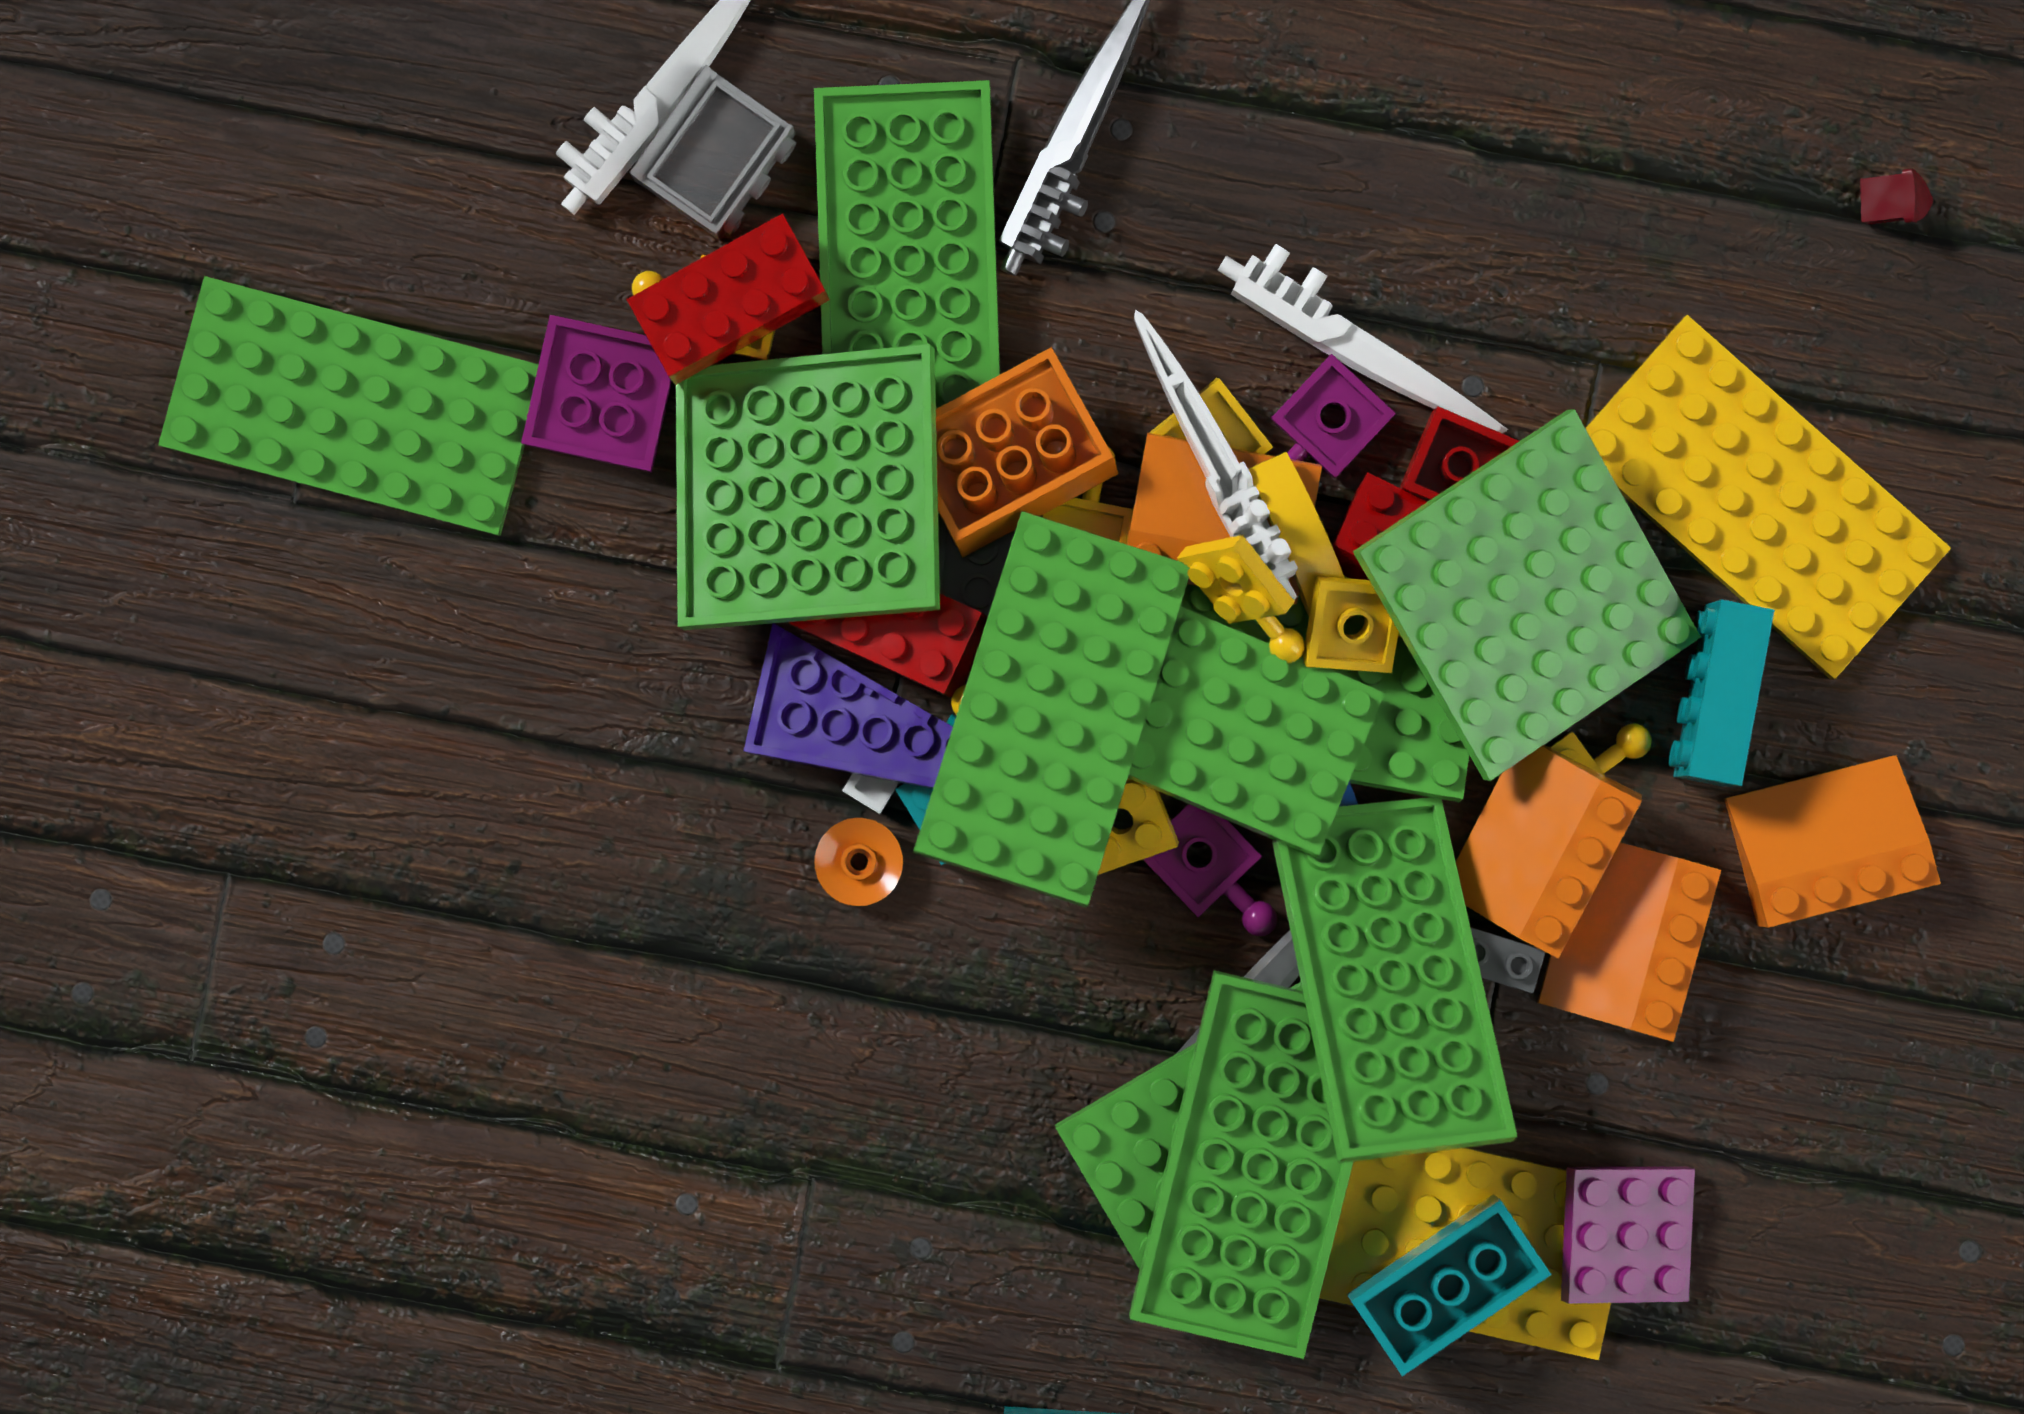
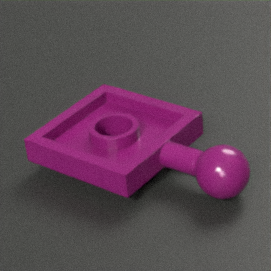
M1331 353L1270 420L1296 443L1287 452L1290 459L1304 461L1309 455L1335 479L1396 413ZM1335 404L1344 410L1345 422L1341 427L1330 429L1322 423L1320 413L1326 405Z
M1187 804L1171 820L1179 841L1178 847L1143 859L1144 862L1197 917L1224 893L1243 913L1242 922L1250 934L1259 937L1270 934L1277 925L1278 918L1275 909L1266 902H1255L1237 882L1262 856L1228 820ZM1195 842L1206 843L1212 852L1210 862L1202 868L1193 867L1186 857L1187 849Z

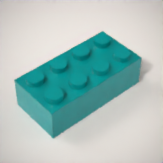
M1721 599L1706 604L1704 611L1697 612L1694 625L1701 638L1698 639L1696 655L1690 654L1686 664L1685 680H1690L1691 682L1688 698H1681L1677 712V723L1683 725L1680 741H1673L1669 755V766L1675 767L1673 777L1723 787L1742 786L1775 609Z
M1493 1194L1349 1292L1347 1296L1399 1373L1404 1376L1542 1282L1551 1273L1503 1202Z

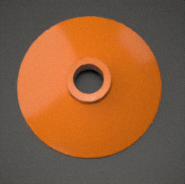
M867 818L846 819L832 826L821 838L815 853V871L823 889L835 900L851 906L871 905L884 899L895 888L902 874L903 855L898 840L887 827ZM857 853L864 854L868 859V865L864 870H856L851 864L852 857Z

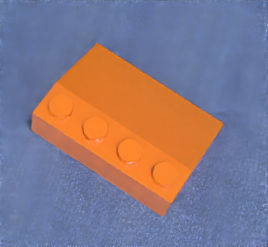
M1052 347L936 409L938 513L962 558L1015 530L1021 511L1041 516L1119 474L1112 453Z
M1147 433L1127 545L1177 560V557L1186 546L1230 537L1212 504L1205 486L1206 477L1187 440ZM1231 448L1238 462L1244 461L1248 469L1275 457ZM1291 459L1315 507L1322 465ZM1267 518L1270 527H1272L1269 518ZM1292 576L1288 580L1297 595L1293 604H1297L1300 589L1294 576ZM1188 579L1187 584L1195 585L1190 579Z
M1545 745L1541 746L1500 775L1456 860L1465 905L1519 939L1559 959L1641 804L1642 795Z
M1897 755L1724 798L1757 926L1769 928L1941 884L1930 840Z
M1620 842L1559 959L1550 955L1537 1003L1674 1042L1721 870Z

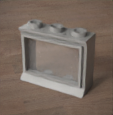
M705 65L629 173L639 185L720 241L725 233L733 235L746 216L742 209L749 199L753 197L757 200L766 190L771 181L767 174L776 161L783 164L796 146V142L793 140L796 134L791 124L779 118L719 76L709 66Z

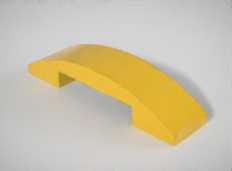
M1284 452L1248 470L1252 475L1253 486H1256L1260 493L1257 499L1264 501L1270 511L1268 518L1271 525L1277 524L1281 531L1278 538L1285 540L1292 551L1288 560L1289 562L1294 560L1298 567L1294 578L1300 589V598L1309 616L1316 576L1345 577L1313 502L1287 452Z

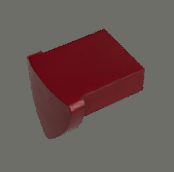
M1913 168L1903 169L1902 174L1860 179L1862 223L1877 224L1903 220L1905 223L1916 222L1925 217L1932 206L1933 198L1921 175Z

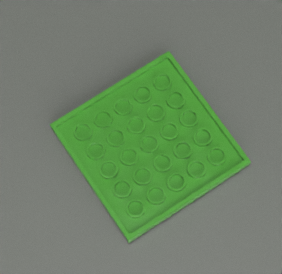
M930 344L711 365L676 385L678 627L680 629L694 630L940 610L935 349Z
M1575 409L1566 410L1353 551L1483 780L1492 781L1701 638Z

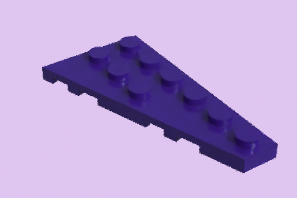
M773 623L744 752L933 789L953 726Z

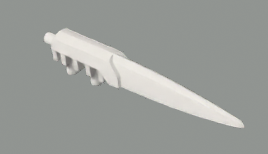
M719 0L634 98V111L622 105L612 120L595 107L589 111L584 121L600 134L597 139L592 141L584 154L568 141H565L556 152L559 158L572 167L564 176L565 181L574 187L561 203L565 209L575 215L587 199L598 205L605 200L646 150L704 66L711 65L751 0Z
M1274 245L1264 262L1252 255L1244 267L1226 256L1217 271L1236 282L1231 293L1232 296L1328 355L1332 353L1341 363L1433 409L1439 406L1502 434L1508 430L1447 384L1339 314L1328 316L1333 305L1316 295L1328 276L1312 267L1302 285H1299L1293 279L1281 274L1279 270L1290 253L1279 245Z
M1135 310L1134 321L1179 425L1206 477V489L1230 537L1243 535L1289 595L1295 600L1297 595L1288 579L1296 574L1295 572L1298 567L1294 560L1291 562L1288 560L1292 551L1285 540L1278 538L1281 531L1277 524L1270 527L1267 521L1270 511L1264 501L1257 499L1260 493L1257 487L1253 486L1252 475L1245 462H1238L1209 409L1179 362L1145 316Z

